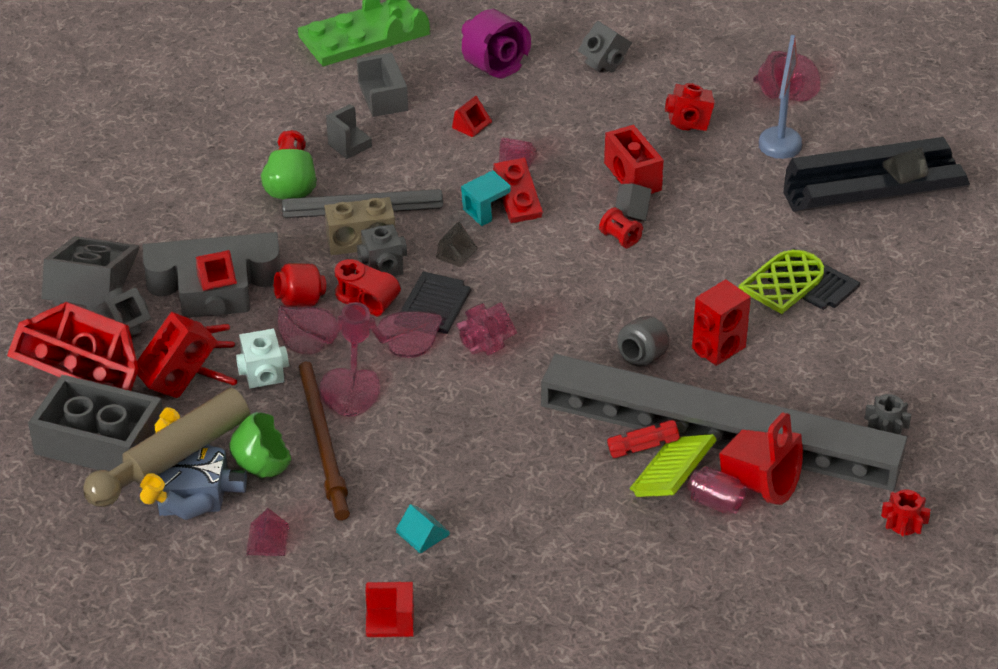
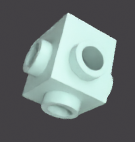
M274 328L239 334L241 354L236 355L239 375H246L249 389L283 383V368L289 367L286 347H279Z

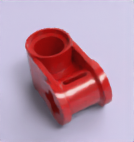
M346 259L340 261L335 266V277L338 280V285L335 288V297L339 301L359 308L371 315L380 316L401 292L400 284L393 275L376 270L357 260Z

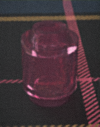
M704 466L700 471L695 470L688 483V490L691 491V499L724 514L727 512L736 514L741 508L747 492V487L740 484L738 478L709 466Z

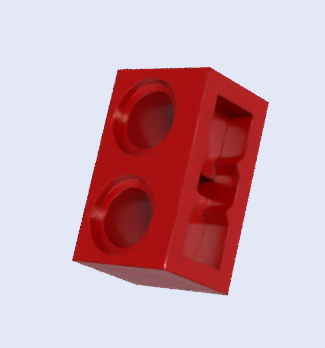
M727 279L695 298L692 349H694L698 356L706 358L715 366L746 348L751 296Z
M171 311L137 360L139 368L137 375L149 389L179 398L218 341L202 323Z

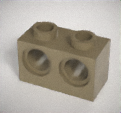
M390 197L324 205L326 235L331 255L357 252V245L362 244L361 230L394 224L395 227V216Z

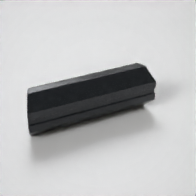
M938 137L792 158L786 168L783 193L792 211L797 212L969 187L970 183L962 166L956 164L951 148L945 138Z

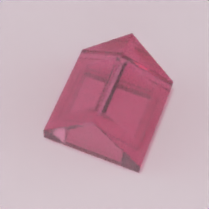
M501 138L499 162L525 157L530 169L537 154V150L532 143Z
M267 508L251 522L247 555L285 556L289 524Z

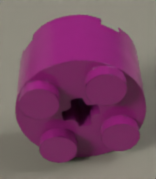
M493 8L482 11L473 19L465 21L462 26V53L465 61L496 78L503 79L516 73L522 67L520 61L523 56H528L530 52L531 35L526 26Z

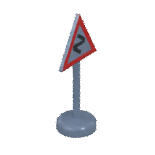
M791 35L779 96L781 101L778 126L765 129L759 136L758 147L764 154L773 158H791L802 150V138L799 133L792 128L786 127L790 81L798 64L795 35Z

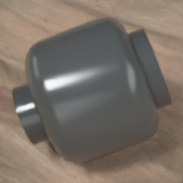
M642 316L628 323L620 330L617 345L626 361L635 366H645L666 353L669 347V335L661 321L655 317Z

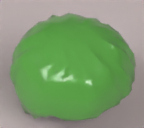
M281 149L271 152L268 162L263 167L261 173V182L265 192L271 197L283 200L308 196L317 183L311 154L298 149Z
M255 412L247 416L232 434L229 444L230 454L238 466L246 470L247 473L259 478L273 477L286 470L291 462L290 451L285 447L282 434L275 429L274 417L272 415Z

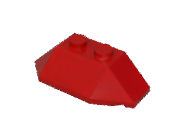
M69 302L44 311L31 319L19 322L7 354L10 358L58 377L63 374L129 391L132 390L139 370L127 324Z

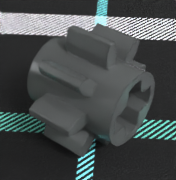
M884 394L880 397H875L874 405H866L864 419L868 420L869 428L901 435L902 428H909L912 414L907 413V402L903 403L896 395Z

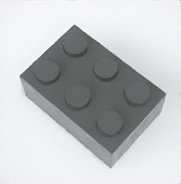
M62 374L28 422L34 454L95 470L110 471L123 463L122 454L156 433L155 424L163 411L162 400L158 397Z

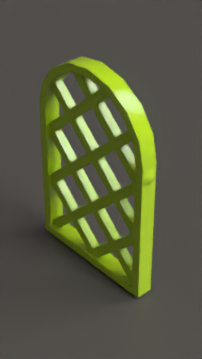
M783 251L775 255L739 285V289L750 295L753 299L783 314L823 279L824 265L817 256L807 251ZM790 257H801L802 261H790ZM808 265H817L820 271H809ZM787 266L788 272L776 273L775 267ZM792 266H803L804 271L793 272ZM771 268V273H765L768 269ZM811 276H817L813 281L811 280ZM789 277L790 283H778L777 278ZM794 277H806L807 282L795 283ZM761 278H773L774 284H762ZM755 280L757 281V284L750 285ZM792 288L793 294L781 295L780 289ZM797 288H803L797 293ZM763 289H775L776 295H764ZM782 300H788V301L783 305Z

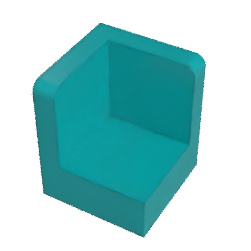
M492 170L462 185L463 210L481 226L492 222L491 202L510 193V184Z

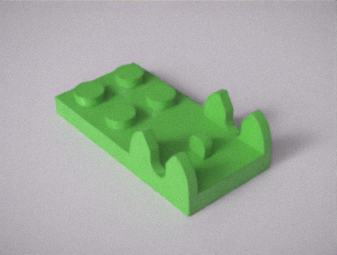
M363 0L362 9L342 13L336 17L314 21L309 25L298 27L299 38L322 67L430 35L428 16L423 10L415 9L407 0H386L383 3H380V0Z

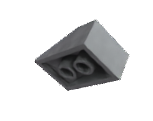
M74 236L44 259L41 299L53 300L52 303L57 306L65 302L86 305V309L96 311L95 307L104 302L102 298L104 294L119 287L123 288L139 251V245Z

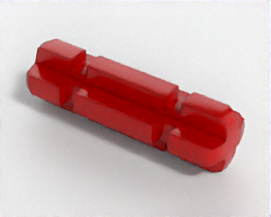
M668 420L661 422L660 427L655 428V425L626 432L627 436L622 437L621 434L609 437L607 444L612 458L626 456V451L631 450L633 454L660 446L661 441H665V444L678 441L679 431L675 421Z

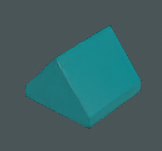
M412 504L409 505L396 528V533L420 554L450 535V531L426 510Z

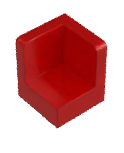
M413 582L366 583V636L413 637Z

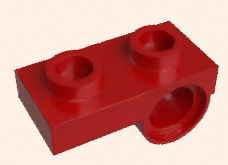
M525 157L494 163L493 171L511 186L510 193L498 198L503 200L510 224L542 218L543 211Z

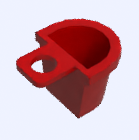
M781 413L769 426L768 432L742 429L719 453L723 477L727 481L762 494L767 503L782 505L787 502L796 489L803 463L802 436L799 433H792L790 414ZM782 427L783 434H778L780 428Z

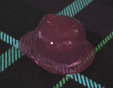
M773 51L769 54L766 62L760 66L758 75L753 78V82L758 83L762 92L771 99H781L779 96L787 52ZM797 54L798 64L790 81L789 100L809 101L820 90L821 79L819 71L811 60Z

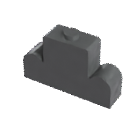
M271 232L143 244V266L147 289L156 296L171 295L179 290L182 316L187 318L250 311L249 284L252 283L259 287L274 285L275 273L281 270L278 233ZM230 250L237 284L203 291L197 276L195 257Z

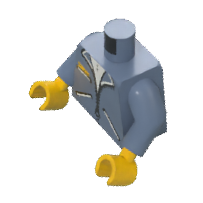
M165 408L155 424V432L160 431L179 419V413L173 408ZM207 444L159 476L152 473L147 474L140 483V487L143 489L140 493V499L145 504H153L157 500L160 516L176 515L184 520H188L207 512L220 511L224 492L245 493L247 471L229 470L226 451Z

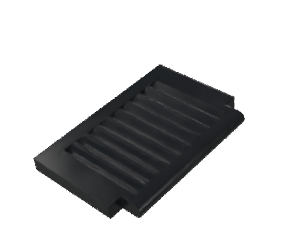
M790 257V261H802V258ZM823 263V279L801 299L822 310L828 306L836 308L860 287V282ZM808 265L809 271H820L817 265ZM787 266L775 267L776 273L788 272ZM792 266V271L802 272L804 267ZM811 276V280L813 281L817 276ZM789 277L777 278L778 283H790ZM794 277L795 283L807 282L806 277ZM768 278V281L774 284L773 278ZM783 288L793 294L792 288ZM797 288V293L803 288Z
M423 271L395 319L394 326L436 336L438 332L448 334L471 288L465 286L463 280Z

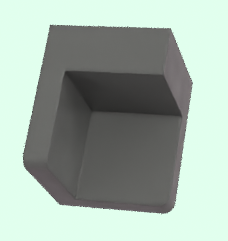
M351 104L326 115L328 145L343 157L348 159L372 147V138L356 127L355 107Z

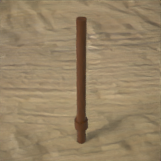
M305 361L298 368L326 480L323 486L326 498L332 503L335 518L337 520H345L350 515L346 501L348 495L345 479L339 473L313 366L310 362Z

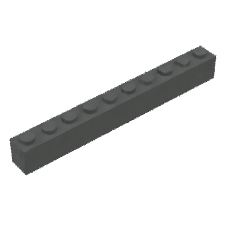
M554 354L541 381L542 407L633 429H640L655 425V428L660 427L661 422L674 420L679 431V437L714 434L717 441L713 444L712 448L723 450L742 429L768 432L769 426L781 413H788L791 417L792 433H799L802 436L803 470L890 491L895 490L904 459L907 436L559 354ZM782 427L780 428L778 434H783Z

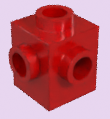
M686 83L685 85L675 84L673 94H668L665 102V112L669 114L670 124L686 131L691 129L707 131L715 104L712 90L703 89L694 83Z

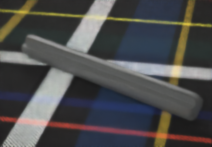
M440 189L288 198L282 201V213L285 218L325 216L324 205L390 197L393 211L440 209L443 207V193Z

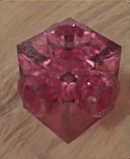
M502 302L489 307H485L484 303H480L465 311L467 318L456 324L460 331L459 335L463 345L472 354L485 351L487 356L505 347L503 341L517 334Z

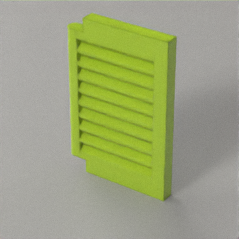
M714 434L679 437L678 441L664 444L632 484L630 490L634 491L636 497L675 495L717 441Z

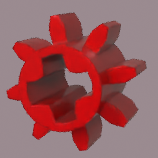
M900 490L897 493L891 492L889 502H883L881 517L887 518L886 529H892L901 536L913 533L921 534L923 524L929 523L931 512L930 509L924 508L926 498L921 497L912 490Z

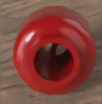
M287 263L281 268L280 272L275 273L274 294L277 299L281 300L284 306L312 307L318 303L320 296L325 294L326 279L324 275H320L317 266L314 264Z

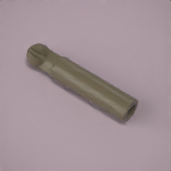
M230 387L122 454L123 463L110 471L97 470L92 472L86 478L83 486L86 500L97 507L112 505L118 500L121 489L133 481L140 484L149 473L160 475L241 424L250 415L245 399L236 389Z

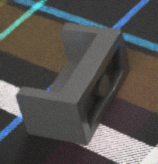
M386 53L358 58V84L372 117L408 111L407 85L393 54Z

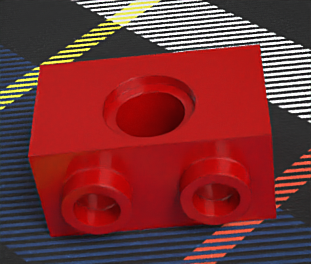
M633 124L606 132L604 164L621 184H636L652 189L651 194L662 191L664 160Z

